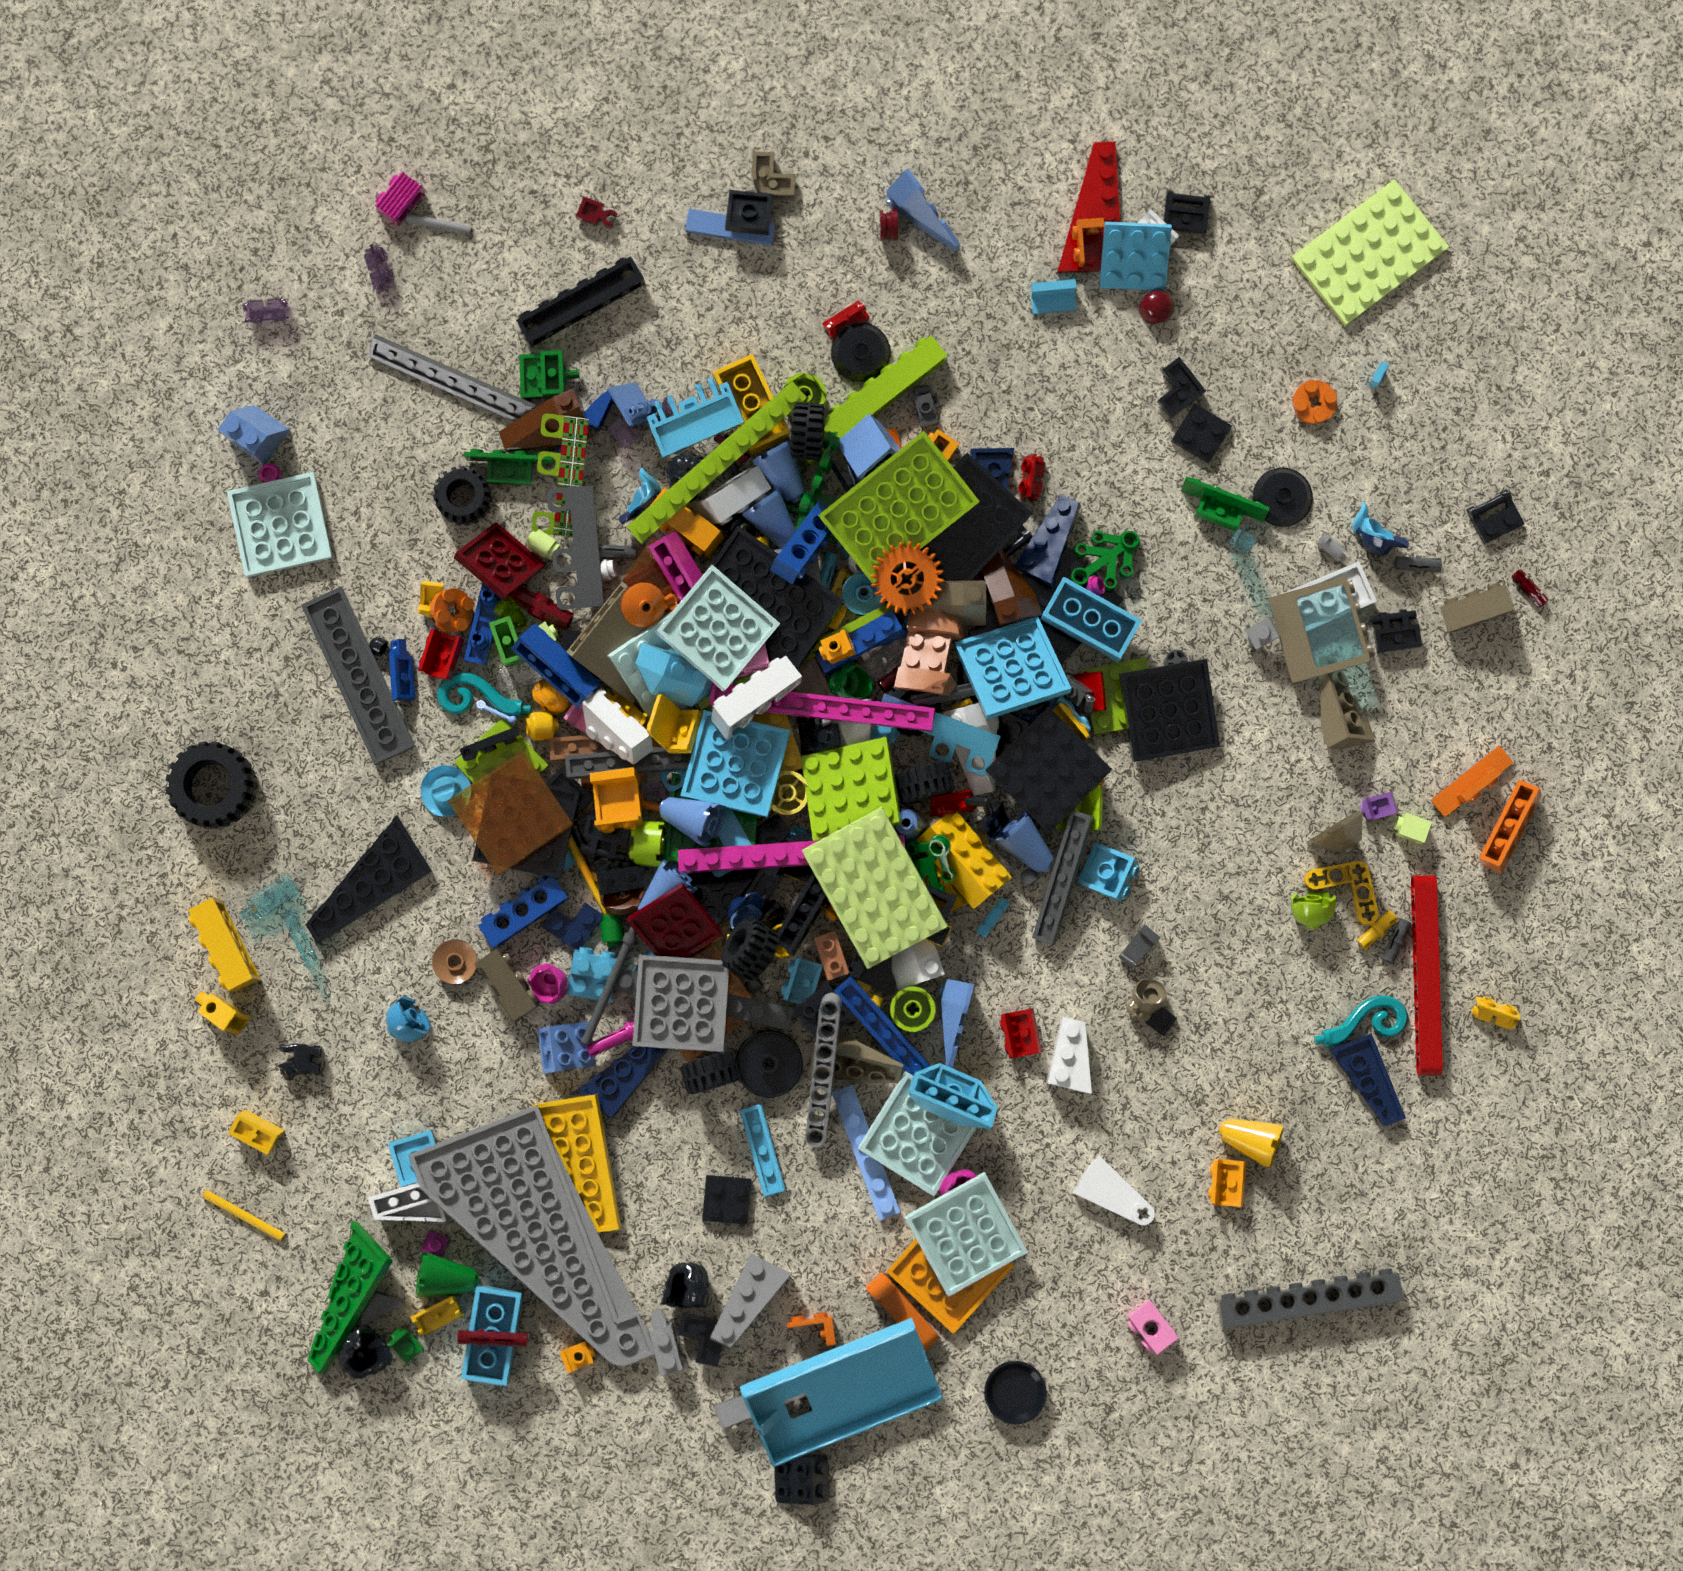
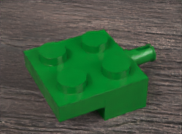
M562 350L540 351L537 354H519L521 399L552 398L565 392L567 379H580L579 369L566 370Z

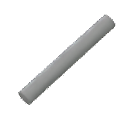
M410 213L406 215V222L471 235L472 226Z

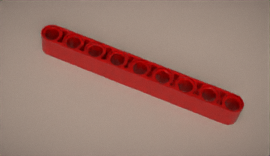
M1412 875L1411 911L1416 1072L1418 1076H1441L1443 1059L1437 879L1435 875Z

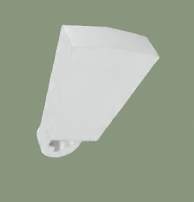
M1099 1155L1084 1171L1073 1191L1074 1194L1140 1225L1151 1223L1155 1216L1153 1207ZM1146 1207L1148 1209L1146 1213L1149 1216L1147 1219L1143 1217L1140 1220L1137 1210H1143Z

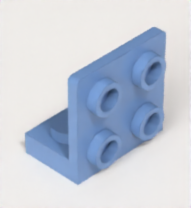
M589 1022L537 1029L543 1074L595 1066L594 1057H590L585 1043L581 1042Z

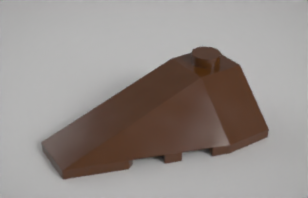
M571 389L550 398L499 431L504 450L506 452L531 450L533 447L541 446L551 448L553 445L562 444L561 438L546 437L541 434L542 416L548 413L587 419L582 401L575 390ZM548 419L545 423L546 430L550 433L557 432L559 422L556 419ZM588 422L587 439H590L593 437V434Z

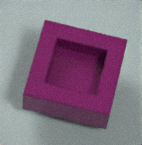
M429 1230L420 1252H428L443 1258L451 1238Z

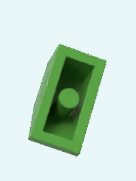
M511 616L490 622L489 625L506 669L524 663L525 661L511 649L519 638Z

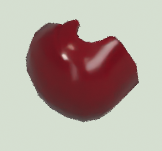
M1154 290L1146 294L1139 303V313L1144 321L1155 325L1167 321L1172 316L1175 303L1169 293L1163 290Z

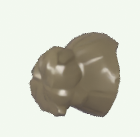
M1140 980L1133 989L1132 998L1125 1004L1129 1015L1143 1022L1148 1021L1151 1018V1014L1156 1012L1167 999L1165 987L1157 980Z

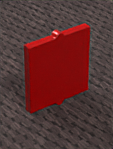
M1084 671L1083 674L1072 675L1093 691L1091 695L1095 698L1093 712L1107 710L1103 671L1091 673Z

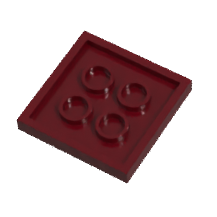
M497 522L493 523L454 555V559L503 600L507 599L532 579L546 565L545 562Z
M683 883L627 917V923L655 956L687 958L722 936V930Z

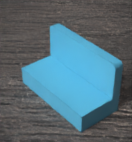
M1076 279L1031 284L1033 314L1076 310Z

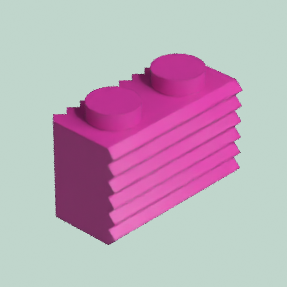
M404 172L394 175L389 182L390 187L385 193L381 192L375 200L377 211L397 226L402 223L407 213L413 209L425 194L423 187Z

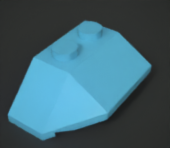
M644 642L642 643L635 664L651 694H665L670 700L691 707L711 694L713 682L683 656Z
M941 1063L915 1072L908 1092L909 1096L921 1109L961 1126L991 1129L998 1106L993 1102L981 1080Z

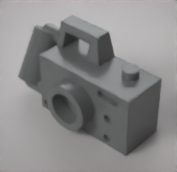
M930 385L915 386L913 388L915 394L913 402L921 429L939 425V415L936 414L935 410L940 407L937 393L932 394ZM932 397H935L937 404L934 405Z
M1066 675L1071 686V693L1063 696L1072 702L1079 713H1082L1083 710L1085 713H1092L1095 698L1091 696L1093 691L1072 675Z

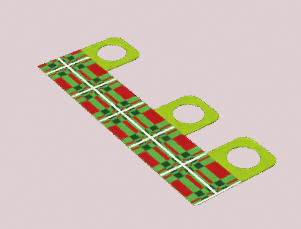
M548 413L542 416L541 434L546 437L561 438L562 445L561 453L540 452L537 470L541 474L558 476L557 488L582 486L589 419ZM548 419H556L559 422L557 432L550 433L546 430L545 423ZM546 456L553 457L556 462L555 468L545 470L542 467V459ZM557 493L556 507H561L565 504L566 498L562 493ZM571 510L556 511L555 513L536 511L533 513L532 531L537 532L539 530L536 526L537 518L545 516L549 519L550 526L548 529L542 530L549 535L573 538Z

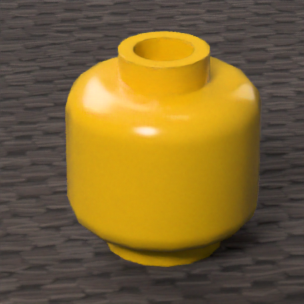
M549 711L533 712L525 720L527 736H531L534 741L549 740L554 738L555 731H559L558 718H553L552 713Z

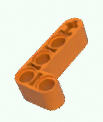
M883 1271L865 1285L868 1292L883 1306L896 1323L912 1318L925 1352L941 1338Z

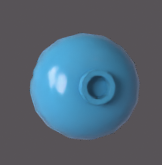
M407 996L399 998L388 1009L386 1013L387 1031L390 1036L400 1041L415 1042L429 1033L427 1030L430 1029V1022L423 1009L421 1008L419 1014L413 1005L416 1002Z

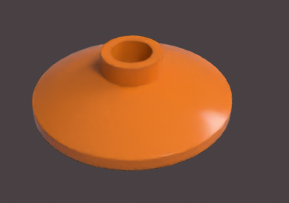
M635 584L625 592L622 598V614L630 624L636 627H649L659 621L664 613V595L653 584ZM645 603L649 604V608L647 610L642 609V606Z

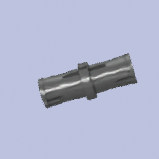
M1416 555L1415 557H1395V570H1413L1415 573H1420L1421 571H1441V558H1422L1421 555Z
M1399 918L1392 935H1389L1387 939L1389 942L1380 959L1390 964L1395 963L1401 947L1405 946L1404 940L1412 926L1411 922Z

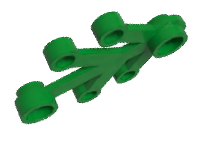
M828 431L823 443V448L826 451L821 458L820 467L812 481L810 495L804 493L798 508L800 511L810 512L816 503V500L813 499L814 493H822L825 481H822L823 473L830 472L833 465L831 452L832 449H837L840 442V437H837V431H834V433Z
M1095 531L1092 534L1091 542L1093 545L1100 546L1103 542L1115 544L1116 546L1112 549L1087 546L1085 543L1077 544L1074 549L1076 557L1084 558L1086 555L1100 558L1085 569H1074L1070 580L1083 587L1092 574L1107 564L1106 578L1104 579L1105 590L1113 591L1117 585V580L1115 579L1117 556L1124 552L1123 565L1119 570V575L1123 579H1129L1134 571L1132 567L1133 552L1140 546V538L1133 531H1125L1120 536L1104 534L1102 531ZM1094 536H1100L1102 540L1097 541ZM1130 540L1132 545L1126 544L1125 541ZM1078 548H1083L1085 552L1080 553ZM1123 569H1128L1130 573L1125 574ZM1075 577L1082 578V582L1076 581ZM1111 581L1113 586H1108L1106 582Z
M937 834L929 842L918 843L915 840L908 842L905 845V849L910 856L918 852H930L927 858L911 860L916 868H920L918 872L923 881L928 874L931 887L946 893L945 887L939 882L935 862L938 858L942 869L941 879L944 882L949 883L955 879L956 872L950 867L947 856L951 850L949 839L944 835ZM910 845L915 848V851L911 850ZM946 872L951 875V878L946 875Z

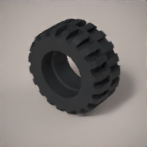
M206 741L199 742L197 746L190 745L186 747L187 751L185 753L180 752L176 756L178 758L176 763L171 762L169 768L172 770L170 774H166L165 780L169 782V786L165 787L166 794L170 796L168 801L176 809L175 812L194 825L210 829H217L220 826L227 827L230 826L231 822H237L242 819L240 815L242 813L247 814L250 809L248 807L250 801L254 802L255 799L253 790H257V783L254 782V777L256 776L254 770L250 768V762L237 750L214 741L211 743ZM210 764L219 765L226 769L231 780L227 796L223 801L214 806L200 804L192 793V782L195 775L200 769Z

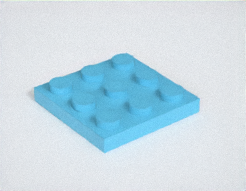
M1105 222L1100 288L1166 291L1171 224Z

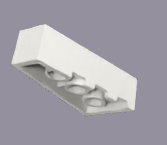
M786 656L781 659H774L763 672L759 670L750 677V681L735 686L732 689V693L727 697L724 695L719 697L714 702L711 721L727 741L733 737L732 732L738 727L744 729L749 725L754 714L761 715L767 711L772 705L771 701L773 699L775 702H778L800 685L802 675Z

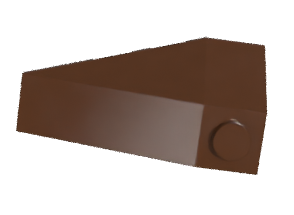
M1000 549L981 569L999 628L1036 616H1042L1036 594L1004 551Z

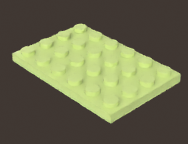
M1394 179L1293 255L1291 260L1343 325L1346 326L1446 251L1449 246Z
M883 807L802 849L806 860L867 969L948 927Z

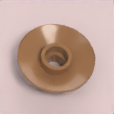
M447 940L441 943L433 954V970L438 978L446 983H463L470 979L476 970L474 965L477 962L476 952L470 944L463 940ZM454 958H458L460 960L458 966L452 965V960Z

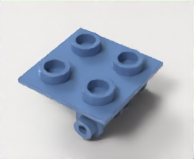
M636 382L607 389L629 427L648 422L646 417L658 412L654 403L658 400L652 399L647 401Z

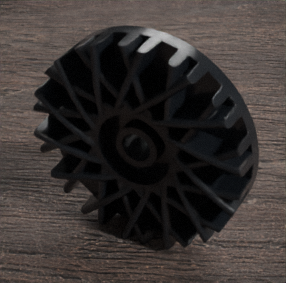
M765 1030L751 1035L743 1042L736 1057L742 1076L739 1079L742 1085L751 1093L764 1098L779 1097L792 1090L798 1083L803 1071V1057L798 1045L788 1035L779 1031ZM767 1060H772L774 1062V1066L772 1068H767L765 1066V1062Z

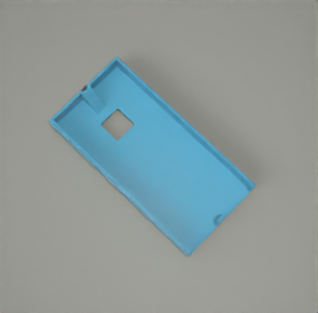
M912 1318L740 1386L742 1397L773 1467L943 1400L942 1393ZM805 1393L812 1411L790 1418L784 1401Z

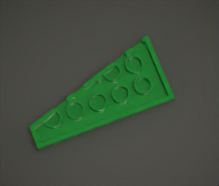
M355 1221L351 1223L350 1229L353 1231L350 1240L345 1241L343 1248L346 1250L344 1259L337 1266L327 1297L330 1299L327 1311L323 1310L321 1319L324 1320L321 1330L315 1334L307 1359L318 1374H326L393 1262L391 1257L363 1226Z

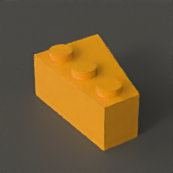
M664 487V489L660 492V494L656 497V499L653 501V503H654L658 498H660L666 491H668L665 487ZM686 505L659 528L664 533L667 531L671 533L677 531L683 543L691 546L690 550L699 557L704 555L708 559L724 539L723 534L718 528L701 515L689 510Z

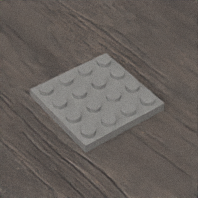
M639 955L632 1046L724 1052L729 970L723 967L721 960Z

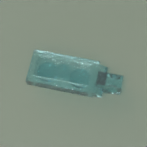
M286 873L251 896L250 900L246 902L249 907L239 914L245 921L254 916L259 919L301 891L289 873Z
M294 908L281 913L305 966L310 970L317 967L315 961L318 960V957L313 947L309 949L305 942L309 938L303 927L298 928L299 915Z

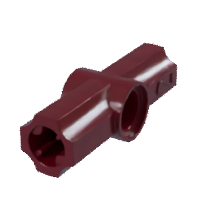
M523 586L506 599L526 610L531 616L541 621L546 620L563 630L568 629L575 615L567 609L560 610L557 604L549 597L538 592L536 594Z

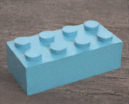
M1065 577L1062 578L1040 618L1043 622L1117 663L1120 661L1142 622L1140 618Z
M478 1285L475 1291L469 1331L484 1329V1331L518 1333L524 1292ZM467 1344L461 1379L507 1386L510 1383L515 1347L491 1345L478 1347V1345Z

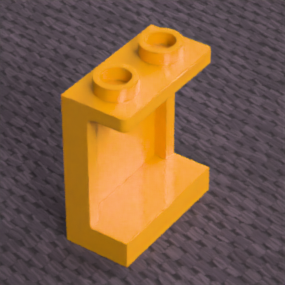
M634 767L590 773L596 821L594 823L599 831L609 833L615 831V828L623 827L625 830L637 828V825H643L638 772Z

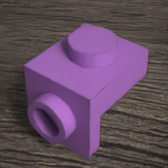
M1392 791L1362 799L1361 811L1368 821L1399 813Z

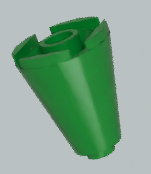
M428 1252L421 1253L419 1263L422 1266L420 1265L417 1273L416 1298L470 1293L478 1286L479 1274H476L475 1269Z

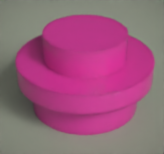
M265 464L259 470V478L262 483L281 479V470L275 464Z
M1090 576L1086 583V589L1098 596L1104 594L1105 584L1102 577Z

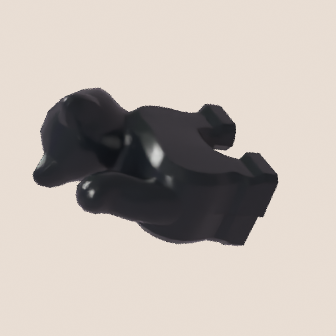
M303 1043L281 1044L279 1046L281 1052H294V1063L284 1062L278 1065L280 1074L284 1076L285 1080L292 1081L297 1075L310 1073L320 1075L321 1064L312 1063V1058L321 1057L322 1046H310Z

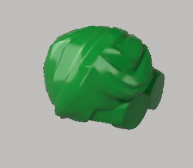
M851 662L846 663L841 669L833 672L829 682L830 692L842 698L867 699L873 690V684L868 673L861 666Z

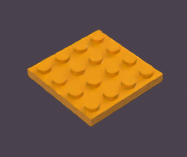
M915 1238L886 1272L954 1334L1012 1270L1014 1265L1010 1262L948 1297Z

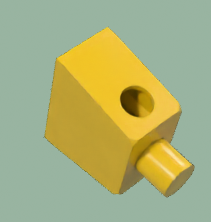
M201 991L195 998V1003L201 1006L198 1012L225 1032L239 1035L251 1018V1016L221 996L212 993L208 995Z

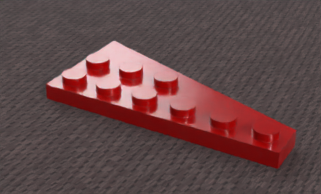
M1116 141L1093 143L1057 274L1101 272L1104 228L1102 231H1099V234L1086 235V232H1083L1085 264L1083 267H1078V261H1074V248H1077V239L1073 240L1072 226H1076L1075 223L1078 219L1104 218V225L1105 222H1120Z

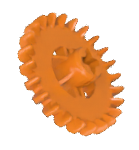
M911 541L908 542L906 548L902 542H899V549L890 545L891 553L883 550L885 558L877 557L876 559L880 565L872 566L873 569L878 571V573L870 576L877 579L871 586L879 588L874 595L882 594L879 603L888 601L886 609L894 605L895 614L898 613L900 608L903 609L904 615L907 614L908 609H911L915 615L917 607L924 612V603L931 607L932 602L930 598L938 600L939 597L935 591L943 590L937 585L945 581L938 577L944 570L936 569L941 561L933 562L932 560L936 554L933 553L928 556L929 548L926 547L921 551L920 543L915 548L912 547ZM903 562L904 569L899 573L892 572L898 564ZM906 562L915 563L916 566L913 569L907 568ZM917 568L919 569L912 575L913 577L911 578V581L913 583L910 584L909 582H906L905 584L903 583L900 587L896 588L904 578L902 575L903 573L909 575L912 574ZM921 571L924 574V582L918 580V574ZM891 575L897 576V583L892 585ZM916 583L923 585L919 591L912 594L911 588ZM902 588L908 589L909 595L902 594L898 591Z

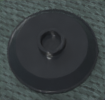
M856 322L843 327L836 334L831 345V359L835 369L844 378L853 382H866L872 377L874 379L881 375L880 371L888 365L891 350L887 337L878 327L869 323Z
M1282 467L1271 469L1258 479L1253 489L1252 500L1270 507L1264 520L1265 522L1277 527H1289L1299 523L1307 516L1312 506L1313 493L1309 482L1301 473Z
M1008 1361L998 1365L989 1374L984 1387V1397L988 1409L997 1419L1008 1424H1023L1034 1419L1043 1409L1047 1396L1046 1384L1042 1375L1035 1367L1022 1361Z

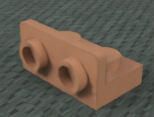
M832 931L814 937L828 981L849 974L836 932Z

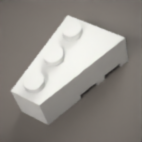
M601 688L582 702L586 733L589 738L598 741L606 749L612 750L620 758L634 765L653 751L651 736L632 716L627 718L619 710L621 706L617 702L612 704L605 697L606 692Z

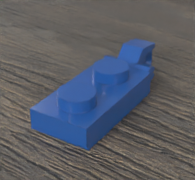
M406 639L392 640L391 651L389 652L392 700L413 701L415 700L413 656H410L409 651L406 649Z

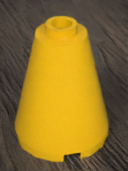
M1228 1118L1227 1122L1222 1121L1218 1134L1222 1135V1141L1260 1165L1270 1169L1281 1142L1284 1126Z

